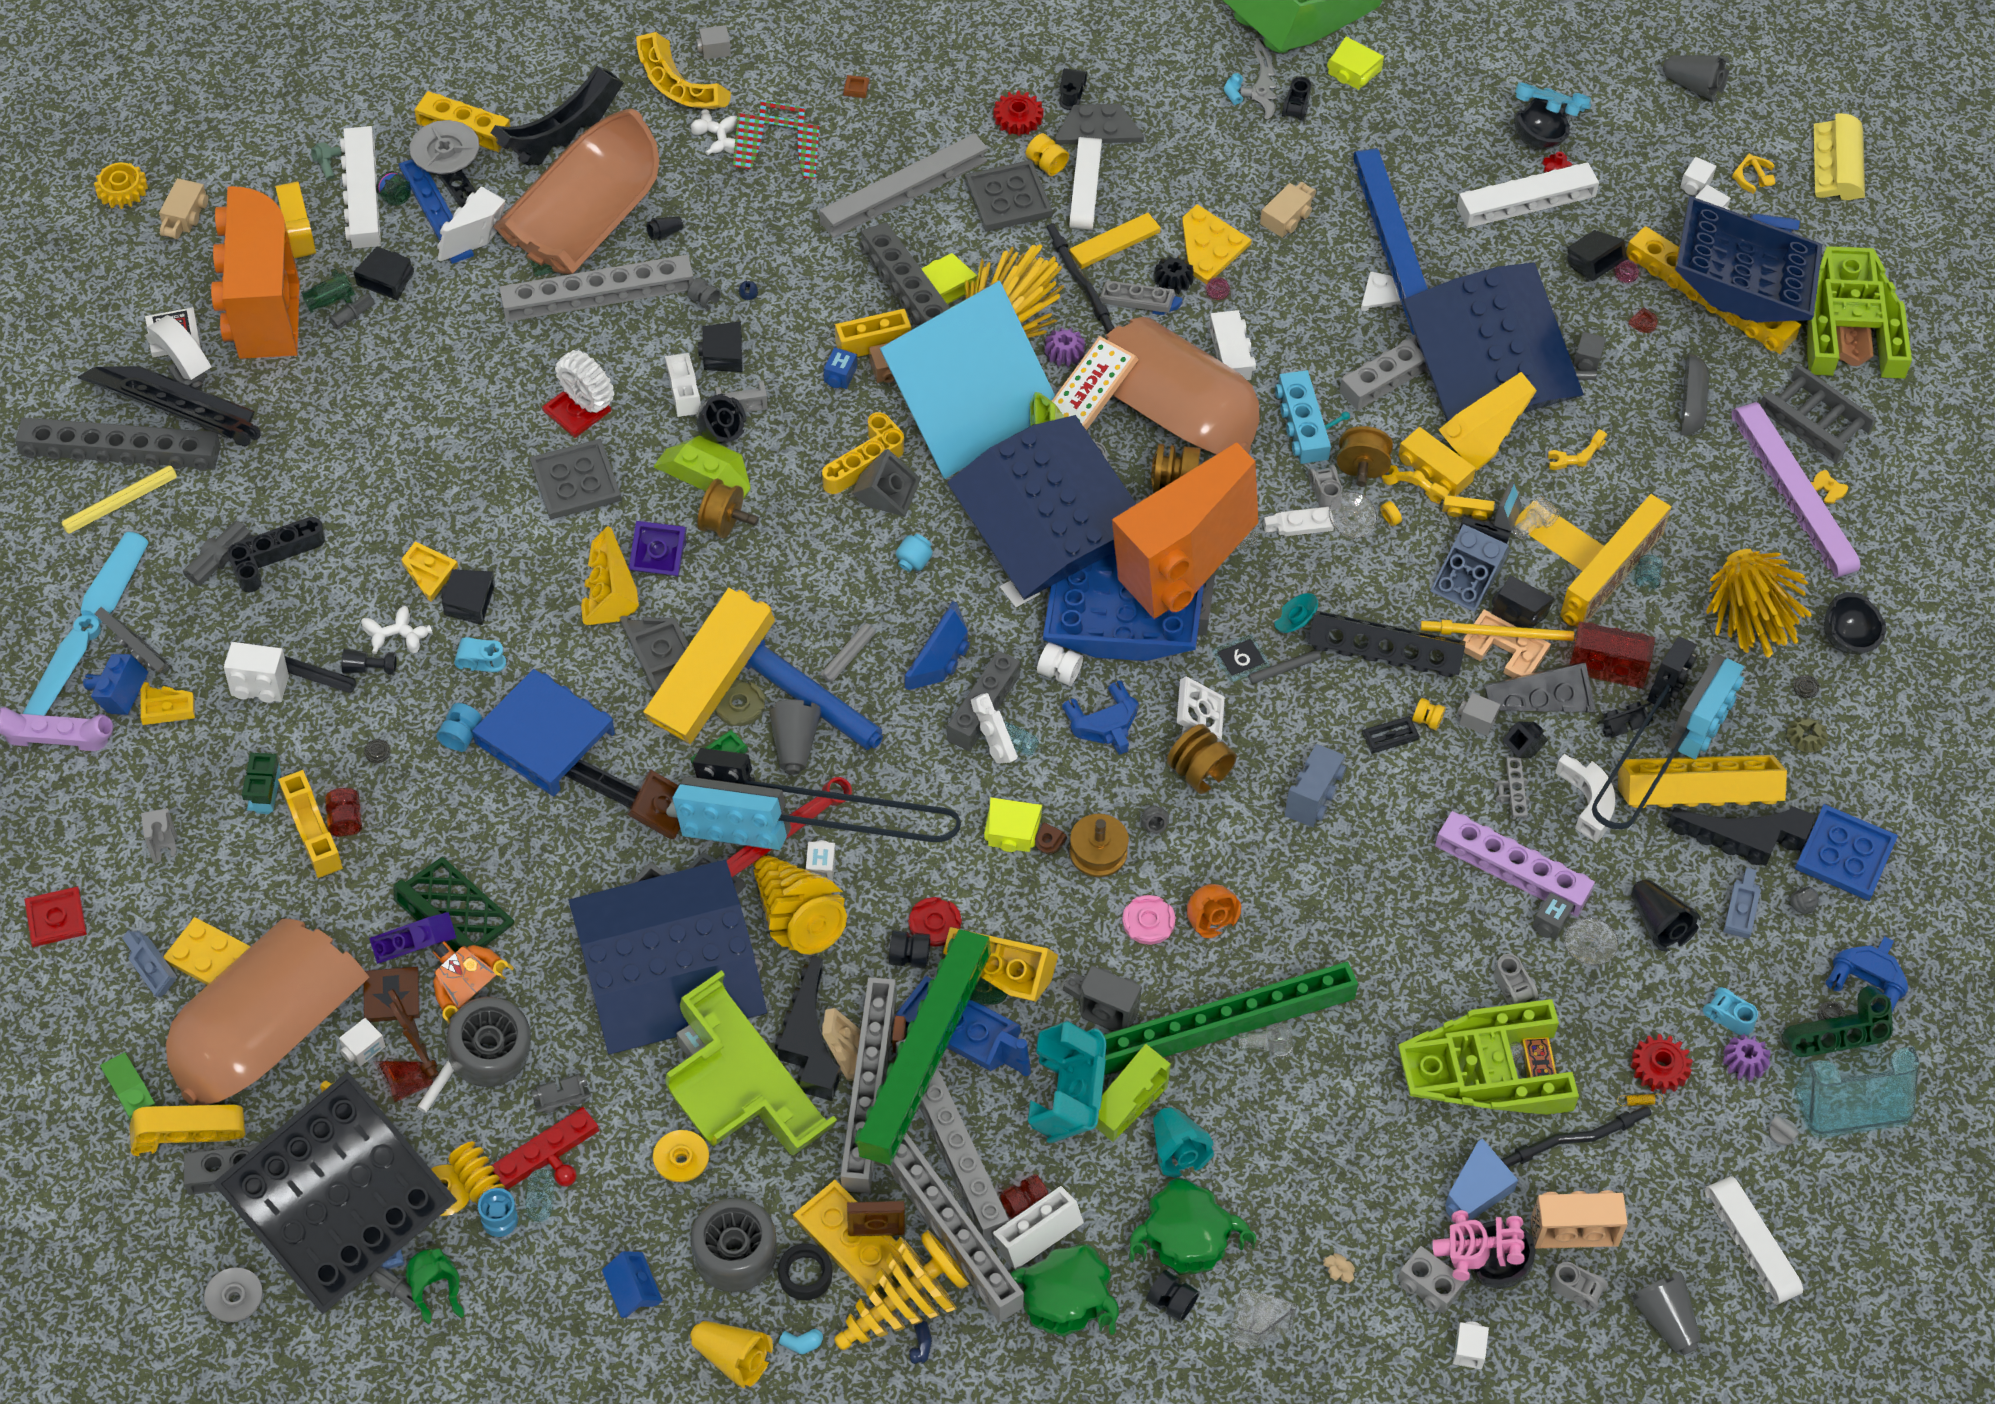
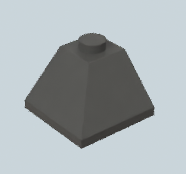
M885 449L860 474L852 494L867 507L905 517L921 478L889 449Z

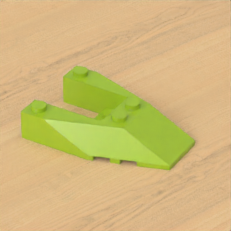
M1826 246L1819 270L1814 317L1812 320H1808L1807 360L1808 369L1814 375H1834L1840 358L1836 326L1875 328L1881 378H1906L1912 362L1905 304L1896 295V288L1893 282H1889L1886 277V270L1874 248Z
M1553 999L1474 1009L1454 1021L1452 1019L1443 1023L1442 1027L1431 1032L1426 1031L1399 1044L1398 1050L1409 1095L1488 1109L1544 1115L1574 1111L1579 1094L1573 1072L1518 1079L1509 1045L1521 1043L1522 1039L1549 1037V1039L1555 1037L1559 1021Z

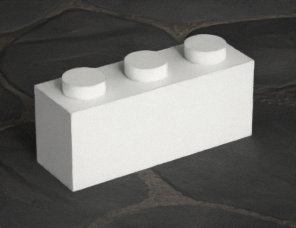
M1239 310L1211 313L1209 329L1217 360L1239 372L1246 380H1251L1252 371L1256 370L1254 356L1250 357L1251 342L1249 338L1245 337V320H1241Z
M1060 1186L994 1231L993 1236L1000 1254L1016 1270L1084 1222L1077 1201Z

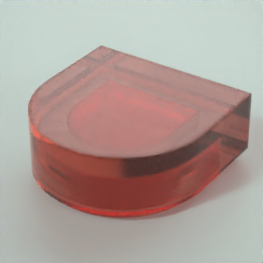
M1645 307L1629 320V325L1642 333L1653 332L1658 324L1656 315Z

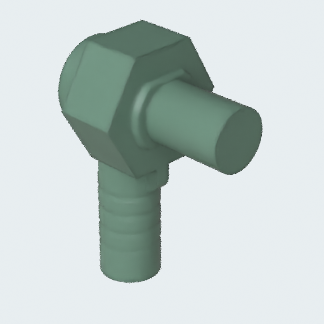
M323 142L317 143L315 147H312L311 157L314 161L321 164L325 178L329 180L335 178L330 165V159L335 156H341V148H330L327 143Z

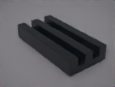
M1410 716L1362 730V735L1366 739V744L1369 746L1371 754L1411 743L1420 738ZM1404 725H1408L1409 727L1399 731L1394 730L1391 732H1387L1385 735L1378 736L1375 738L1371 737V735L1391 730L1397 727H1401Z

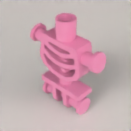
M1456 1211L1451 1216L1452 1221L1456 1224L1450 1225V1238L1433 1240L1434 1256H1450L1454 1268H1457L1453 1271L1452 1275L1460 1281L1469 1280L1470 1273L1468 1269H1479L1485 1265L1490 1256L1491 1248L1497 1247V1258L1500 1266H1506L1505 1253H1510L1507 1255V1261L1510 1264L1517 1265L1524 1262V1255L1521 1254V1251L1524 1250V1242L1522 1241L1524 1231L1520 1228L1523 1225V1219L1519 1216H1510L1506 1219V1225L1509 1229H1505L1501 1217H1496V1237H1488L1481 1222L1468 1220L1469 1215L1466 1211ZM1474 1234H1479L1482 1238H1475ZM1468 1235L1470 1239L1466 1240L1464 1236Z

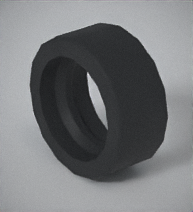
M801 1243L792 1246L784 1252L779 1261L778 1276L781 1287L790 1297L797 1300L809 1301L819 1298L828 1290L832 1282V1263L829 1255L821 1247L814 1244ZM803 1257L816 1260L822 1268L820 1280L809 1286H799L793 1283L789 1277L791 1264Z

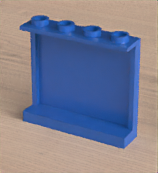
M533 669L472 730L476 745L554 797L561 790L560 779L605 733L613 736L615 731L613 719L608 713L598 711L588 700L578 698L568 687H561L555 683L548 674H541Z

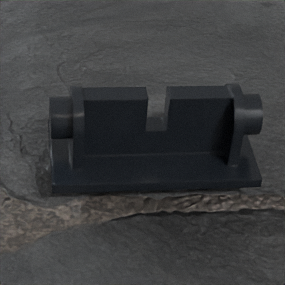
M1639 701L1626 706L1627 711L1621 713L1617 709L1603 714L1604 719L1597 722V724H1604L1605 727L1602 731L1606 738L1609 736L1614 738L1629 732L1626 725L1627 722L1632 731L1639 729L1650 713L1645 708L1650 706L1651 703L1641 705ZM1652 716V718L1650 719V721H1649V723L1647 724V726L1650 725V722H1653V716Z

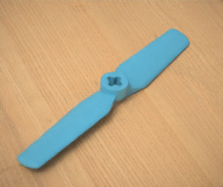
M126 532L85 593L81 606L82 616L74 621L73 629L58 646L23 714L46 715L84 655L89 641L97 638L100 634V624L102 621L95 615V612L100 607H103L109 614L115 609L148 545V540L135 532ZM89 624L92 626V629L87 628L85 631L82 629V627H87Z

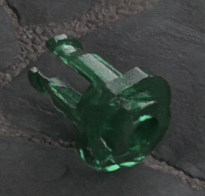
M333 268L330 270L333 277L313 286L306 292H301L311 313L317 308L328 306L342 299L346 303H353L351 296L356 294L345 271L338 272L337 268Z

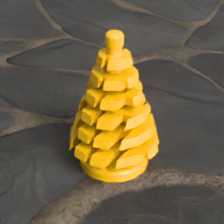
M764 855L752 864L756 868L753 871L760 892L762 908L765 912L766 921H768V928L773 931L770 932V936L782 947H788L789 950H797L801 954L811 955L824 951L839 939L846 927L847 913L844 907L845 898L839 894L832 895L834 892H843L837 885L826 877L806 869L797 868L796 865L769 855Z
M929 1230L921 1236L925 1248L932 1256V1259L927 1264H925L902 1237L898 1239L895 1246L914 1275L908 1271L892 1252L888 1254L885 1261L901 1285L898 1286L883 1268H879L875 1275L888 1296L884 1297L872 1283H869L865 1292L875 1306L870 1308L861 1298L858 1300L855 1307L861 1317L856 1319L850 1313L846 1319V1324L849 1328L844 1332L841 1331L834 1337L835 1344L841 1350L849 1348L856 1339L862 1344L871 1341L867 1334L870 1329L878 1337L888 1335L887 1330L881 1323L883 1319L896 1331L905 1329L902 1320L894 1311L897 1308L911 1324L916 1325L923 1322L918 1312L908 1300L910 1297L930 1319L940 1316L938 1310L922 1289L923 1287L926 1288L946 1312L956 1310L954 1302L950 1299L951 1297L940 1284L937 1277L945 1273L953 1284L960 1289L967 1287L970 1282L948 1251Z

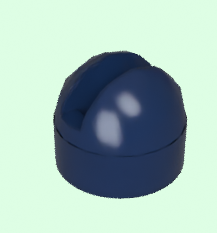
M753 281L741 283L739 286L741 298L752 300L757 297L758 287ZM746 287H750L749 293H746Z

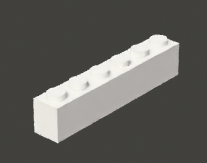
M372 126L345 128L344 138L340 139L342 153L345 152V156H341L342 169L346 170V173H342L343 187H347V191H343L344 204L348 205V209H344L345 222L349 223V226L345 227L346 240L351 241L353 249L381 246L375 140Z
M1589 163L1576 164L1571 167L1460 193L1457 209L1466 227L1470 228L1596 197L1599 181Z

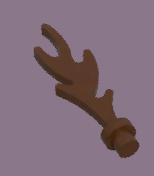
M394 989L388 991V994L393 1002L389 1006L404 1029L402 1033L409 1040L423 1062V1065L420 1067L422 1073L427 1074L429 1079H433L439 1075L436 1069L438 1065L435 1060L430 1061L425 1044H420L419 1032L411 1015L407 1016Z

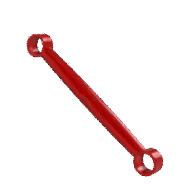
M842 777L831 779L822 788V791L830 792L831 783H836L842 787L844 794H852L850 783ZM815 797L789 815L814 819L830 805L838 806L845 801ZM790 822L791 830L786 839L806 824ZM744 846L726 860L731 877H734L773 849Z

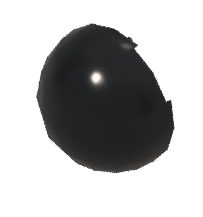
M1535 98L1524 111L1522 109L1519 110L1514 117V126L1517 135L1523 143L1532 148L1547 150L1559 146L1571 132L1566 118L1567 114L1561 108L1559 113L1547 110L1548 100Z
M1845 592L1836 595L1830 602L1824 619V633L1834 647L1848 654L1861 655L1876 649L1884 641L1887 631L1886 622L1878 608L1869 601L1870 598L1860 593Z
M1496 1220L1483 1223L1482 1225L1488 1237H1496ZM1503 1222L1505 1229H1509L1506 1222ZM1521 1228L1524 1231V1238L1522 1239L1524 1250L1521 1251V1254L1524 1255V1262L1517 1265L1510 1264L1507 1261V1255L1510 1253H1505L1506 1266H1500L1497 1258V1247L1491 1248L1490 1256L1485 1265L1479 1269H1473L1477 1279L1483 1286L1497 1289L1508 1288L1517 1285L1528 1276L1534 1266L1536 1249L1532 1236L1525 1228ZM1474 1234L1475 1238H1482L1481 1235Z

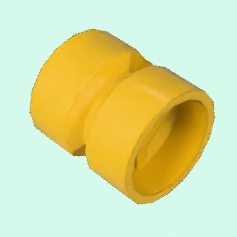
M1044 133L1034 137L1028 144L1025 152L1026 157L1032 160L1035 165H1039L1040 169L1049 176H1054L1064 169L1069 160V153L1060 145L1055 144V141Z

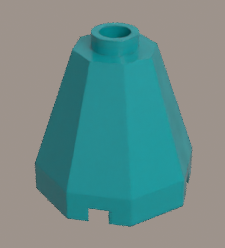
M1169 1107L1157 1112L1153 1118L1158 1167L1162 1174L1177 1178L1183 1176L1180 1172L1181 1170L1194 1166L1195 1171L1202 1169L1214 1156L1212 1149L1214 1143L1209 1133L1179 1109ZM1172 1156L1176 1158L1178 1165H1174Z

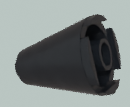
M1641 880L1633 886L1631 892L1633 902L1654 945L1659 950L1670 951L1667 947L1676 942L1680 947L1687 943L1698 931L1699 926L1696 923L1698 919L1701 921V917L1691 906L1652 880Z

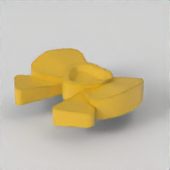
M1827 470L1820 471L1815 476L1814 481L1810 482L1816 492L1822 488L1828 492L1824 503L1834 504L1836 500L1843 498L1848 490L1846 484H1840L1831 478Z

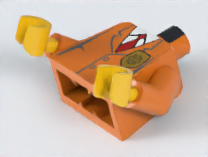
M445 941L441 943L432 953L442 962V965L434 972L436 976L434 977L433 985L436 1000L443 1011V1018L450 1024L451 1016L496 975L506 979L502 974L503 969L508 967L513 970L514 967L502 960L491 949L471 945L469 947L462 946L455 953Z

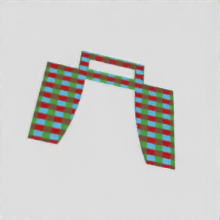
M760 100L759 116L740 112L737 114L733 167L751 169L760 147L764 123L798 128V154L803 178L815 179L819 125L804 123L805 107ZM766 107L798 112V120L766 115Z

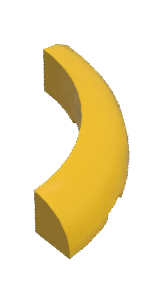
M657 32L636 36L639 59L648 74L647 77L661 93L680 104L693 108L718 109L728 106L731 92L718 83L692 84L681 76L674 64L669 40Z

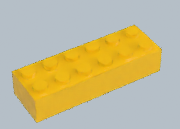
M1774 755L1697 757L1696 760L1691 757L1673 758L1643 808L1647 807V805L1655 804L1659 807H1672L1673 804L1695 807L1699 803L1722 806L1725 805V802L1749 805L1751 802L1759 801L1763 804H1776L1777 801H1785L1787 770ZM1668 758L1625 759L1618 771V790L1628 805L1638 808Z

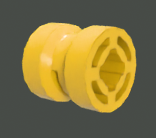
M1421 698L1412 721L1418 724L1425 723L1429 728L1437 731L1446 707L1440 704L1435 706L1429 700Z

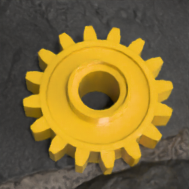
M120 162L111 164L102 169L100 175L96 176L97 182H94L97 198L101 199L103 205L109 203L110 208L119 205L120 209H123L124 204L132 207L133 201L141 202L139 196H146L145 189H148L145 173L141 172L140 167H134L132 163Z

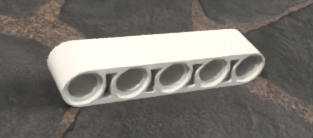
M1079 137L1069 228L1093 230L1102 139Z
M1729 1176L1705 1188L1706 1197L1710 1198L1715 1206L1713 1208L1721 1221L1726 1222L1729 1227L1728 1232L1736 1245H1740L1745 1252L1743 1256L1752 1269L1755 1268L1759 1275L1757 1278L1767 1293L1770 1292L1774 1298L1772 1302L1778 1305L1802 1294L1803 1286L1801 1280L1738 1181L1733 1176Z

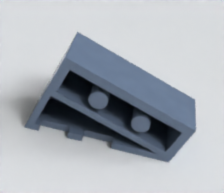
M1319 744L1315 745L1305 762L1306 766L1303 772L1300 771L1296 779H1298L1296 786H1291L1289 789L1285 810L1286 817L1313 828L1317 820H1323L1327 811V806L1324 805L1327 800H1333L1337 790V786L1334 785L1337 780L1342 781L1347 766L1343 765L1344 754Z

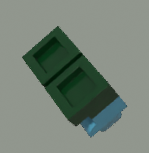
M250 752L242 798L248 801L247 811H255L257 814H269L274 810L279 785L278 779H280L281 775L277 754Z

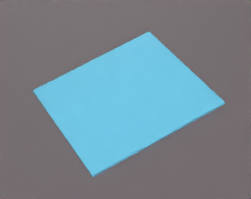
M1000 281L880 347L882 355L944 479L968 466L990 447L1030 427V401L1034 392H1040L1051 401L1055 397Z

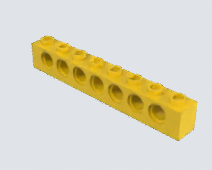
M1647 226L1643 227L1629 241L1626 256L1632 263L1641 265L1652 276H1658L1666 281L1671 288H1677L1686 294L1690 300L1699 302L1710 313H1716L1725 319L1729 325L1736 326L1744 331L1749 338H1755L1763 343L1768 350L1775 351L1781 355L1797 338L1801 324L1796 321L1754 322L1743 320L1738 315L1722 312L1716 309V307L1711 306L1675 270L1679 247Z

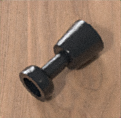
M343 649V674L365 673L368 668H384L386 674L395 675L397 666L396 652H388L384 658L368 657L367 652Z

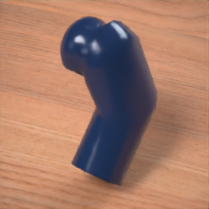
M926 1321L914 1326L918 1348H911L909 1351L910 1360L913 1364L919 1362L923 1364L929 1358L932 1337Z

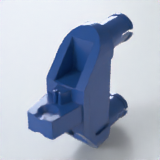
M1117 681L1118 687L1115 682L1108 687V691L1117 703L1113 706L1087 716L1082 712L1076 699H1071L1073 705L1070 704L1069 700L1062 705L1063 711H1065L1071 722L1070 729L1077 738L1102 744L1112 743L1119 755L1128 752L1129 742L1126 737H1128V730L1137 715L1139 703L1137 699L1130 697L1122 681Z
M1884 936L1878 949L1869 945L1850 948L1837 953L1833 959L1834 968L1826 980L1827 987L1831 989L1834 982L1837 981L1834 991H1841L1848 975L1852 974L1884 990V994L1891 1001L1893 1013L1898 1000L1906 996L1908 992V983L1896 958L1888 954L1894 940Z

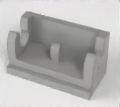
M763 380L758 381L759 386L757 389L723 393L726 394L724 396L737 399L745 412L768 409L767 394ZM715 387V395L721 394L720 387Z
M168 808L141 813L144 839L153 864L161 862L162 855L160 852L163 848H169L171 850V857H175V839L178 837Z

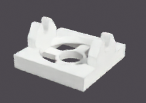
M1187 676L1180 679L1177 723L1183 726L1182 735L1198 724L1206 725V718L1210 717L1213 719V723L1208 728L1218 737L1217 742L1221 741L1225 697ZM1199 703L1204 704L1207 709V715L1201 712ZM1189 707L1193 708L1197 714V721L1193 720L1189 715Z

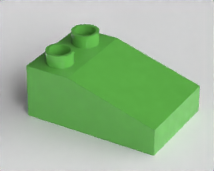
M1223 0L1235 11L1234 17L1237 21L1255 28L1265 37L1264 44L1269 49L1278 53H1286L1289 49L1312 44L1363 17L1382 3V0Z

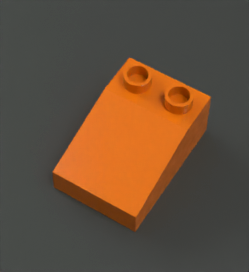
M1236 442L1112 519L1118 580L1154 619L1168 610L1178 612L1184 609L1192 601L1194 594L1259 523L1256 461Z

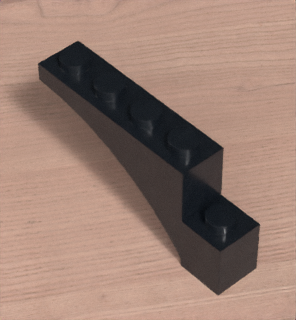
M1791 806L1787 811L1763 817L1720 818L1692 813L1674 807L1667 827L1671 828L1678 835L1694 837L1703 845L1711 844L1719 847L1728 855L1736 854L1744 857L1753 865L1761 864L1767 866L1776 842L1782 844L1787 850L1802 851L1816 815Z
M812 955L809 965L805 964L803 967L801 987L795 988L792 998L794 1005L792 1011L787 1010L783 1025L786 1027L783 1034H778L775 1049L778 1050V1059L780 1061L801 1066L797 1081L800 1082V1087L805 1094L833 1101L841 1079L840 1065L835 1064L830 1057L818 1026L816 1002L823 974V958Z

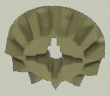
M1809 715L1804 718L1798 716L1795 720L1790 721L1786 731L1788 741L1793 747L1809 753L1821 750L1826 745L1829 737L1826 731L1827 726L1822 725L1819 719H1811ZM1813 728L1812 735L1809 734L1803 738L1804 731Z

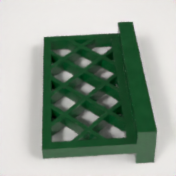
M443 856L405 882L401 879L394 884V901L416 921L449 912L450 916H465V925L452 924L456 938L446 942L455 953L462 946L476 945L485 947L514 924V920ZM442 866L449 872V878L433 877V873ZM417 884H429V892H417L413 887ZM432 884L448 885V893H433ZM451 885H464L467 888V894L451 893ZM431 900H447V908H435L431 905ZM450 900L466 901V909H450ZM469 901H482L485 904V910H470ZM468 917H484V925H468ZM487 917H500L504 922L499 926H487ZM467 932L483 933V938L474 943L467 937Z

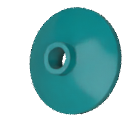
M1304 593L1288 601L1282 607L1281 617L1274 622L1276 629L1281 633H1289L1306 626L1318 608L1317 597L1311 593Z

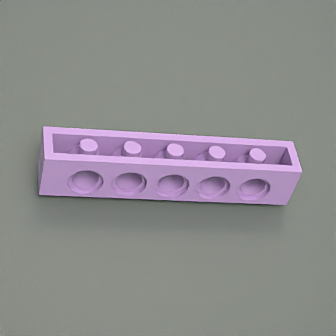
M1452 811L1437 836L1435 847L1544 901L1551 892L1574 904L1572 915L1576 917L1579 916L1592 893L1595 881L1589 879L1588 876L1576 873L1566 868L1562 863L1552 861L1542 856L1538 851L1530 850L1518 844L1514 839L1506 838L1494 832L1490 827L1482 826L1470 820L1469 817L1463 814H1457ZM1511 861H1516L1520 864H1514Z

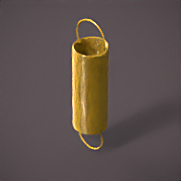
M1654 1094L1625 1096L1627 1098V1106L1655 1105Z

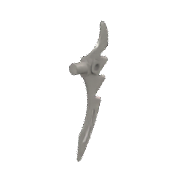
M1257 38L1255 54L1260 63V75L1252 88L1241 87L1240 95L1252 97L1251 100L1260 102L1265 109L1264 118L1269 119L1274 114L1276 105L1269 101V99L1277 98V95L1269 88H1276L1277 85L1268 77L1275 75L1274 68L1265 47ZM1259 49H1261V51H1262V53H1263V55H1264V57H1265V60H1266V63H1267V67H1265V64H1264V61H1263V58H1262V55H1261Z

